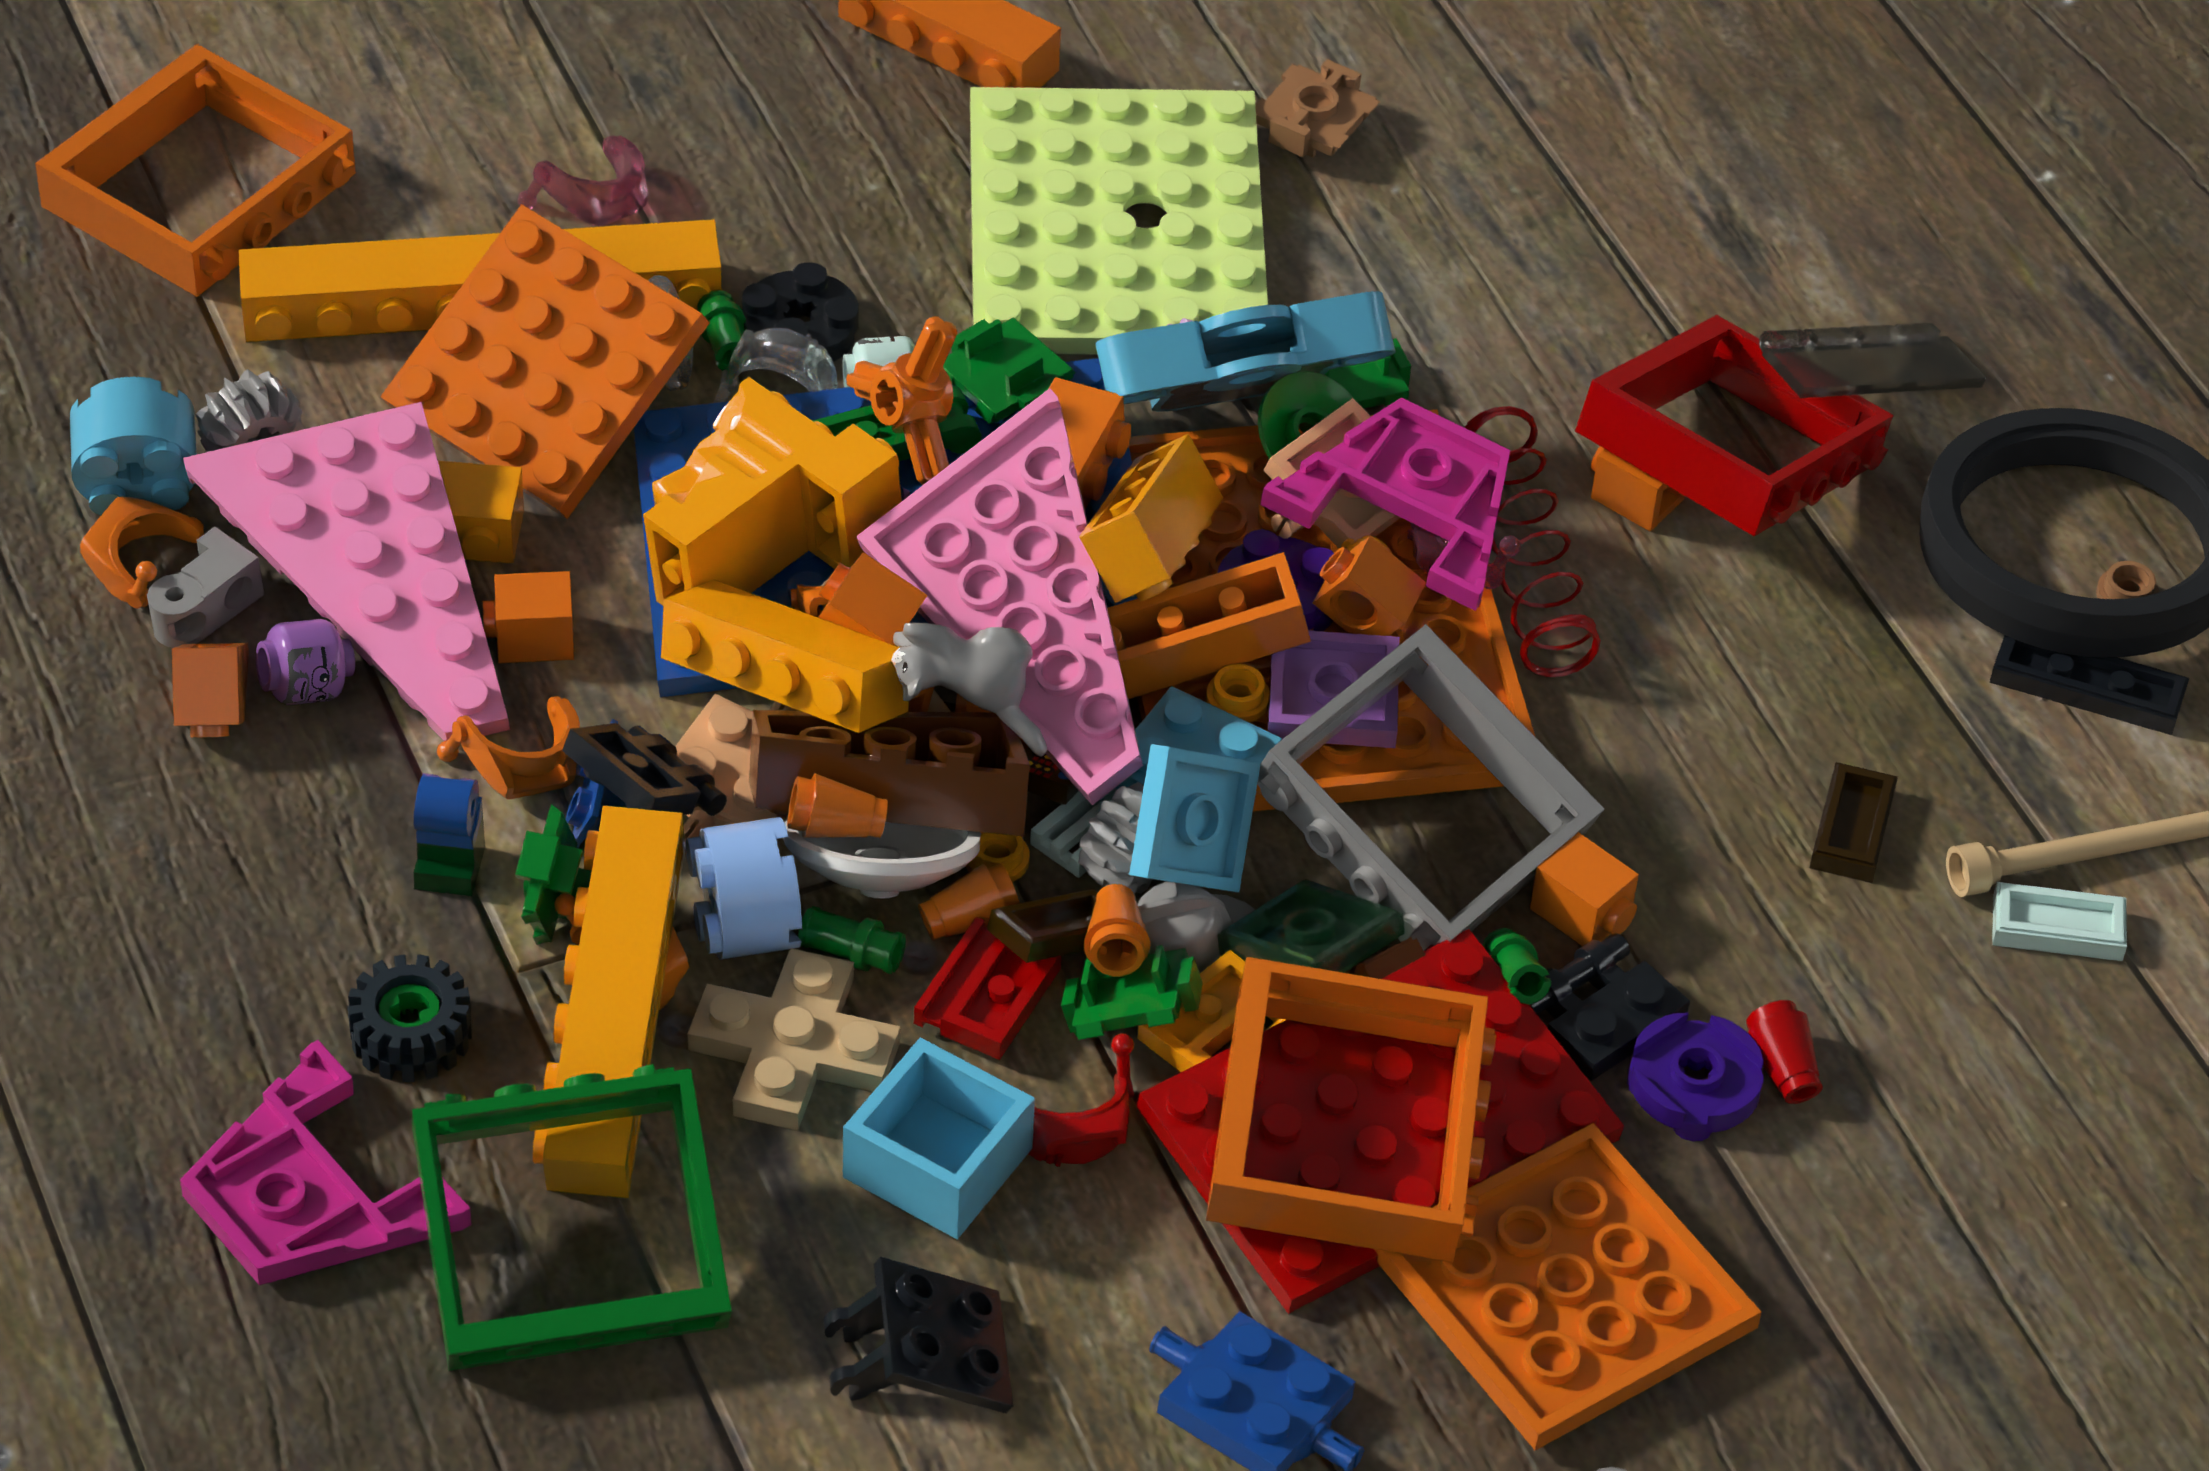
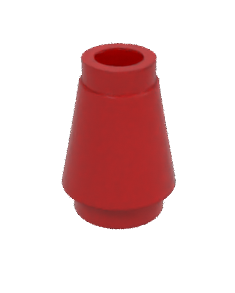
M1790 1000L1774 1001L1753 1011L1746 1019V1025L1749 1030L1747 1033L1761 1049L1764 1061L1763 1067L1782 1093L1785 1102L1788 1104H1798L1817 1096L1822 1091L1823 1086L1819 1079L1820 1074L1808 1015L1803 1011H1798L1796 1004Z

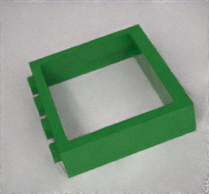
M654 1064L634 1070L632 1073L633 1077L606 1081L603 1074H581L566 1079L563 1082L564 1087L536 1091V1087L533 1084H513L497 1089L494 1092V1097L466 1101L465 1095L445 1094V1100L424 1103L425 1107L412 1109V1130L448 1371L728 1328L732 1308L691 1068L674 1071V1067L655 1069ZM671 1110L700 1288L464 1324L438 1145Z

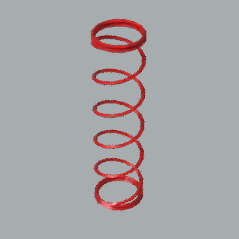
M1511 406L1494 407L1480 412L1469 420L1464 428L1474 433L1485 422L1500 415L1521 417L1529 423L1531 428L1529 438L1522 447L1510 451L1508 463L1514 462L1526 453L1531 452L1539 456L1541 460L1540 466L1533 474L1522 479L1504 481V485L1524 483L1535 478L1545 468L1547 459L1544 453L1532 448L1537 440V425L1533 416L1525 410ZM1547 489L1522 491L1505 500L1500 505L1498 514L1510 502L1532 493H1544L1550 496L1553 501L1551 509L1544 515L1531 520L1512 521L1497 515L1496 521L1503 524L1520 526L1534 524L1549 517L1557 509L1559 500L1554 492ZM1542 530L1532 533L1519 540L1506 554L1497 548L1494 538L1491 548L1502 559L1499 566V582L1502 589L1515 601L1511 608V624L1516 635L1523 640L1520 648L1521 660L1525 668L1535 675L1550 678L1567 676L1578 672L1593 661L1599 652L1601 642L1596 630V624L1592 618L1586 615L1568 614L1541 623L1526 636L1520 630L1517 622V608L1519 604L1538 608L1560 606L1573 600L1581 592L1584 583L1580 576L1572 572H1554L1543 575L1531 582L1516 596L1506 583L1505 566L1507 562L1515 565L1533 567L1546 565L1560 559L1569 550L1571 540L1567 534L1559 530ZM1556 534L1562 537L1565 542L1563 550L1547 560L1524 562L1510 558L1511 554L1521 544L1534 537ZM1568 576L1575 579L1577 583L1576 591L1558 602L1541 604L1531 603L1522 599L1532 587L1550 578ZM1574 626L1583 628L1588 632L1582 639L1571 644L1552 646L1542 645L1534 641L1544 632L1558 627ZM1591 636L1593 638L1592 647L1588 653L1577 662L1564 667H1540L1532 663L1527 656L1530 645L1540 649L1563 650L1578 646Z

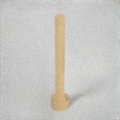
M2209 811L1996 851L1992 846L1984 847L1980 842L1952 846L1949 848L1946 856L1948 879L1954 892L1959 897H1966L1989 892L1992 885L2000 882L2001 876L2209 837Z

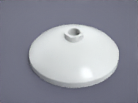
M786 819L785 826L789 837L783 838L786 847L801 863L827 879L849 888L859 889L861 894L868 897L891 898L897 896L900 891L923 888L960 871L979 853L981 832L885 822L881 838L870 836L867 838H803L802 831L788 829Z

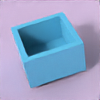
M920 1037L844 1125L843 1178L958 1239L1033 1147L1035 1098Z

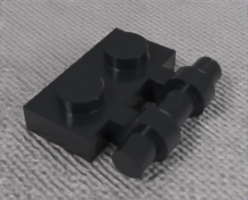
M617 723L571 728L562 751L583 768L586 777L595 783L604 785L624 801L626 808L678 812L688 815L693 814L695 807L698 806L708 815L714 816L720 813L726 805L727 796L715 787L714 777L701 766L696 764L688 765L677 756L676 747L661 734H650L641 726H634L627 732Z
M1614 933L1602 942L1592 940L1576 950L1574 960L1559 970L1555 968L1546 969L1549 973L1546 977L1551 980L1549 992L1542 1000L1529 1004L1537 1015L1546 1010L1555 1018L1548 1023V1029L1590 1081L1633 1054L1638 1036L1648 1025L1670 1014L1688 1013L1690 1000L1645 960L1626 973L1619 968L1616 963L1630 954V947L1626 939L1618 933ZM1589 981L1599 991L1582 1001L1573 991Z

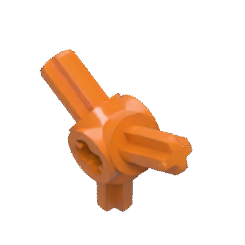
M933 316L926 320L912 353L903 354L898 357L896 362L888 363L885 366L868 361L857 362L854 373L847 374L846 377L847 386L854 388L856 396L871 401L874 414L882 424L891 426L894 433H904L916 479L922 485L949 466L938 424L947 418L953 403L952 383L943 365L956 338L957 328L952 322L943 321L938 316Z

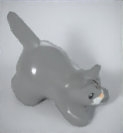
M905 623L903 631L894 633L893 643L899 648L894 652L891 660L896 667L898 679L903 685V701H911L922 690L940 685L956 692L981 709L996 713L1000 720L1022 738L1037 756L1042 757L1047 752V745L1040 729L1019 708L1026 688V667L1033 656V652L1027 639L1017 630L1004 627H990L980 630L975 636L965 640L959 637L952 629L942 625Z

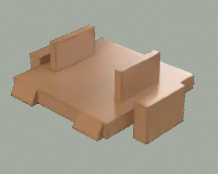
M1329 59L1321 65V74L1302 65L1291 64L1281 75L1283 82L1267 99L1260 98L1255 104L1256 122L1258 125L1270 130L1269 143L1301 157L1305 155L1314 157L1316 150L1332 157L1380 101L1376 97L1360 91L1361 73Z

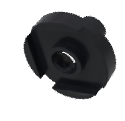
M814 262L798 264L793 271H784L770 275L755 284L747 286L742 292V311L746 318V323H744L746 340L751 346L750 350L767 362L778 365V357H782L785 359H797V368H816L840 359L850 351L854 344V334L858 330L859 325L858 300L847 285L834 277L828 276L827 270L820 264ZM807 316L811 318V321L804 322L800 318L791 317Z

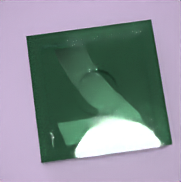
M1304 879L1217 934L1219 955H1224L1227 951L1231 950L1243 960H1246V957L1345 973L1405 934L1403 913Z

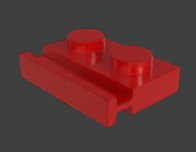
M976 917L914 1006V1024L922 1028L925 1023L940 1028L941 1036L1000 1060L1060 971L1061 956L1026 963L987 930L985 920Z

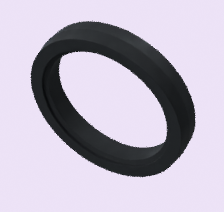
M2041 408L2004 414L1975 425L1955 438L1939 455L1932 468L1921 502L1919 532L1921 550L1929 571L1941 589L1965 612L2001 634L2038 648L2070 655L2102 658L2129 657L2166 650L2196 637L2209 628V460L2192 447L2159 429L2122 416L2084 409ZM2037 465H2069L2092 468L2137 482L2173 503L2187 517L2199 535L2205 560L2187 579L2156 594L2129 599H2099L2074 596L2033 584L1995 563L1978 547L1970 536L1964 524L1960 506L1977 486L2000 473L2012 469Z

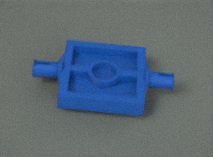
M1241 1311L1212 1340L1199 1346H1195L1166 1326H1163L1161 1331L1155 1334L1149 1351L1182 1370L1160 1394L1157 1413L1250 1471H1287L1293 1463L1315 1452L1344 1471H1353V1467H1357L1363 1456L1364 1447L1355 1444L1331 1429L1334 1418L1352 1400L1356 1382Z

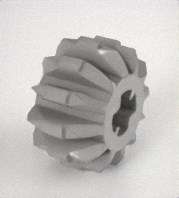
M247 369L239 380L234 382L224 377V387L219 392L206 393L208 405L195 413L199 422L197 433L201 437L200 442L206 452L304 429L301 423L300 416L303 412L299 407V400L290 388H286L280 379L274 377L269 371L256 376Z
M1139 782L1129 787H1120L1115 791L1110 801L1105 800L1101 803L1100 811L1095 817L1089 819L1091 825L1088 832L1080 838L1079 845L1082 850L1079 854L1078 863L1086 869L1089 876L1095 879V882L1103 887L1110 884H1122L1130 888L1133 893L1141 894L1148 889L1153 879L1129 875L1144 785Z

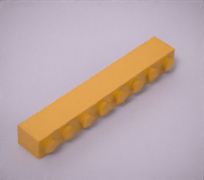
M715 219L564 229L696 310L699 300L710 291L722 290L721 262ZM500 233L240 249V291L245 341L255 342L429 330Z

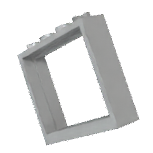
M1427 624L1272 747L1261 762L1257 783L1265 800L1273 808L1283 811L1304 833L1306 841L1312 850L1319 856L1330 860L1349 880L1356 896L1364 903L1373 906L1395 929L1398 939L1402 942L1410 937L1412 939L1417 938L1423 951L1445 940L1450 942L1459 933L1470 929L1472 932L1535 878L1537 866L1578 832L1585 835L1604 811L1601 804ZM1402 681L1550 833L1546 839L1449 921L1299 765Z

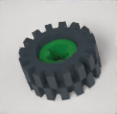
M406 954L394 956L395 967L388 969L383 960L373 964V977L363 971L356 979L357 989L351 988L348 995L349 1006L347 1008L350 1036L356 1058L362 1055V1064L370 1072L379 1065L380 1077L392 1080L396 1070L402 1071L403 1082H415L414 1072L421 1070L424 1071L426 1080L438 1077V1064H441L447 1071L457 1065L456 1054L464 1057L469 1049L468 1039H472L470 995L468 987H464V978L457 971L450 975V964L439 960L434 968H430L429 956L417 954L416 965L406 964ZM409 1009L410 1013H414L415 1009L418 1010L419 1021L414 1023L399 1022L401 1020V1013L404 1015L406 1010Z

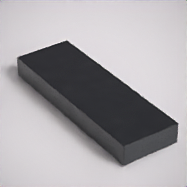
M2004 635L1989 683L2172 735L2189 678L2118 657H2086L2054 652Z

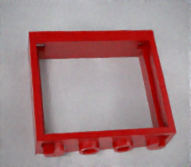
M1715 315L1593 379L1575 432L1755 537L1777 523H1785L1793 513L1805 506L1815 505L1824 495L1837 487H1846L1854 477L1866 470L1877 468L1888 452V449L1883 447L1894 415L1719 315ZM1711 381L1818 442L1821 446L1775 473L1767 475L1656 409Z

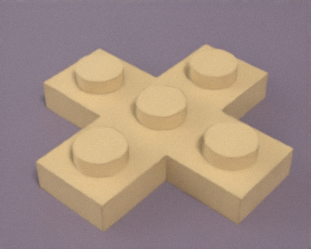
M790 949L772 997L707 983L688 1031V1051L746 1063L733 1097V1116L798 1131L817 1079L874 1092L890 1073L900 1044V1026L842 1013L854 980V962Z

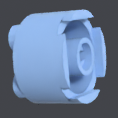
M781 817L701 828L699 837L686 838V855L691 877L698 878L704 901L694 902L693 904L697 936L699 941H705L708 953H716L720 960L800 948L801 940L792 931L802 929L798 878L793 855L780 857L777 839L789 837Z

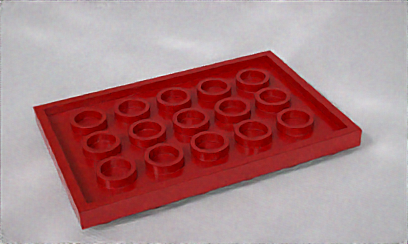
M1470 929L1459 933L1450 942L1445 940L1425 950V956L1382 978L1384 980L1488 997L1485 1028L1495 1029L1496 1041L1491 1065L1481 1064L1479 1080L1490 1081L1491 1089L1485 1121H1475L1473 1137L1485 1138V1146L1479 1178H1468L1467 1189L1592 1123L1598 1127L1612 1144L1620 1140L1624 1124L1531 1006L1520 1003L1510 993L1507 986L1508 982L1503 979L1501 968ZM1285 1020L1263 1031L1243 1176L1429 1208L1434 1207L1439 1202L1456 1048ZM1230 1048L1140 1092L1137 1102L1139 1112L1207 1204L1209 1201ZM1222 1223L1288 1314L1379 1267L1377 1263L1378 1254L1373 1248Z

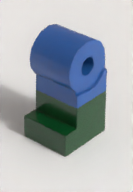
M423 773L419 781L414 808V829L416 830L417 861L413 872L414 889L472 896L485 850L482 797H479L478 781L467 778H441L434 774Z

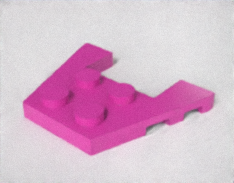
M1401 397L1346 432L1344 441L1325 454L1317 451L1301 461L1300 469L1286 479L1282 480L1278 476L1268 482L1263 489L1260 505L1310 529L1339 489H1344L1372 505L1389 511L1430 533L1448 540L1449 543L1430 568L1426 587L1476 611L1480 605L1484 590L1510 450Z
M319 1040L314 1041L300 1054V1064L285 1080L278 1077L263 1092V1103L243 1124L236 1121L180 1179L183 1198L258 1285L429 1239L420 1177L380 1201L373 1203L303 1125L305 1122L354 1095L352 1076ZM443 1178L450 1231L453 1233L472 1225L470 1207Z

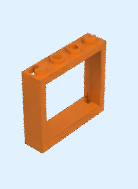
M198 44L191 47L35 163L41 206L44 209L196 297L217 281L226 278L231 270L239 265L240 249L264 248L272 238L298 218L304 217L312 207L335 189L345 185L356 174L351 129ZM206 106L211 107L300 157L299 160L192 242L98 189L100 185Z
M1246 957L1237 999L1206 1221L1453 1262L1460 1235L1473 1236L1475 1215L1479 1202V1196L1467 1195L1468 1178H1479L1485 1146V1138L1473 1137L1475 1121H1485L1491 1089L1490 1081L1479 1080L1481 1064L1491 1065L1496 1041L1495 1029L1485 1028L1488 997ZM1265 1016L1456 1048L1438 1209L1243 1176Z

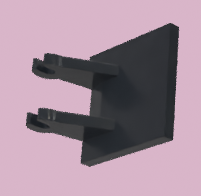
M880 1257L873 1264L876 1287L850 1306L836 1308L824 1317L826 1337H833L840 1328L844 1327L843 1336L845 1343L857 1341L863 1336L883 1328L885 1331V1342L854 1365L839 1367L830 1374V1392L833 1396H837L846 1386L850 1385L849 1397L851 1401H855L891 1385L901 1384L1005 1414L1013 1407L1000 1293L998 1290Z

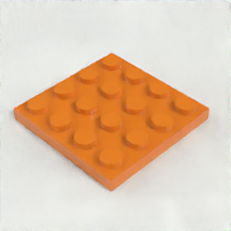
M521 204L380 398L391 408L422 402L430 433L479 464L522 467L523 492L568 519L707 328L709 321L701 312Z
M1594 1123L1468 1188L1467 1195L1479 1196L1473 1236L1460 1235L1453 1262L1374 1249L1378 1254V1265L1535 1451L1756 1330L1762 1313ZM1438 1204L1432 1208L1438 1209Z

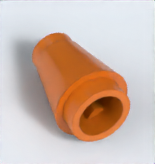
M816 773L813 774L812 779L797 777L791 793L787 827L788 829L802 831L803 838H867L868 836L881 838L886 822L888 801L887 799L876 798L872 794Z
M982 863L930 897L929 900L918 904V909L924 926L934 941L944 936L949 937L965 933L976 917L985 920V927H987L991 910L1020 904L1005 867L999 863L987 868Z
M1110 884L1103 887L1096 896L1095 906L1084 939V951L1090 962L1103 974L1115 977L1129 975L1136 971L1148 956L1151 946L1150 938L1133 891L1122 884Z

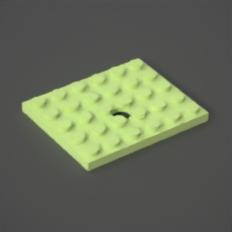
M970 87L973 325L983 319L990 324L996 319L1004 323L1014 317L1055 354H1097L1096 342L1109 336L1167 326L1168 324H1179L1183 318L1199 322L1229 311L1268 305L1255 91ZM1150 203L1161 207L1167 214L1161 218L1159 226L1141 228L1136 226L1134 217L1125 211L1135 204Z

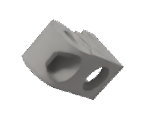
M213 527L197 539L199 552L197 558L183 567L178 574L163 576L149 587L147 599L154 636L161 644L167 647L174 648L183 644L199 643L264 595L259 557L216 527Z

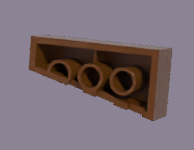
M753 710L749 784L755 808L766 809L775 814L788 815L791 793L796 778L812 779L813 774L816 773L872 794L876 798L887 799L886 822L1024 837L1030 763L1020 737L1000 720L996 713L907 712L861 733H857L802 711Z

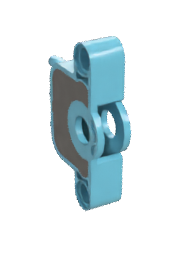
M1380 291L1298 303L1292 306L1262 305L1215 315L1199 322L1191 321L1109 336L1096 342L1105 391L1124 396V404L1150 400L1151 409L1156 412L1181 410L1265 395L1267 390L1276 381L1291 373L1310 371L1325 375L1330 369L1373 362L1395 353L1383 292Z

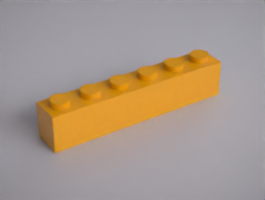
M603 806L599 831L588 830L584 848V869L592 870L589 888L578 887L574 906V926L582 927L579 945H568L564 964V984L572 985L569 1004L558 1003L554 1020V1043L562 1044L559 1063L548 1062L543 1090L564 1087L563 1082L566 1079L581 1074H603L605 1081L633 1077L632 1073L634 1070L650 1065L685 852L682 813ZM642 1115L535 1130L533 1163L543 1164L547 1191L629 1198Z

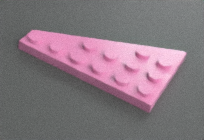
M1049 388L856 537L861 549L868 556L927 594L918 612L928 623L948 627L965 640L972 638L980 630L990 627L1012 628L1027 639L1032 648L1033 656L1026 667V688L1019 708L1040 729L1047 745V752L1045 754L1093 806L1139 770L1143 763L1100 575L1079 538L1088 522L1062 408L1058 396Z
M422 402L183 458L189 482L191 484L196 483L219 506L220 513L234 527L240 528L247 535L249 543L281 575L284 573L308 597L309 604L322 617L328 618L337 627L339 635L343 639L348 638L352 643L353 649L370 666L374 665L398 689L399 696L412 709L422 713L427 719L428 725L443 741L448 740L453 734V722L457 721L459 716L468 715L484 736L510 730L508 715Z

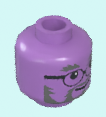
M325 619L279 623L270 629L266 640L260 641L257 645V675L262 689L266 692L272 691L274 697L284 705L330 701L341 693L345 677L353 676L354 649L351 641L348 638L341 639L335 626Z

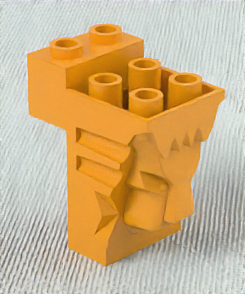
M746 378L740 383L736 395L721 410L714 421L713 429L715 432L698 444L685 466L652 482L655 506L645 512L643 518L656 601L663 606L665 598L712 580H717L752 593L808 550L834 569L839 563L846 567L852 566L862 552H864L856 536L902 502L898 469L900 464L897 453L885 440L872 437L854 423L837 436H834L826 425L819 421L813 422L793 408L780 393L776 391L770 392L752 378Z

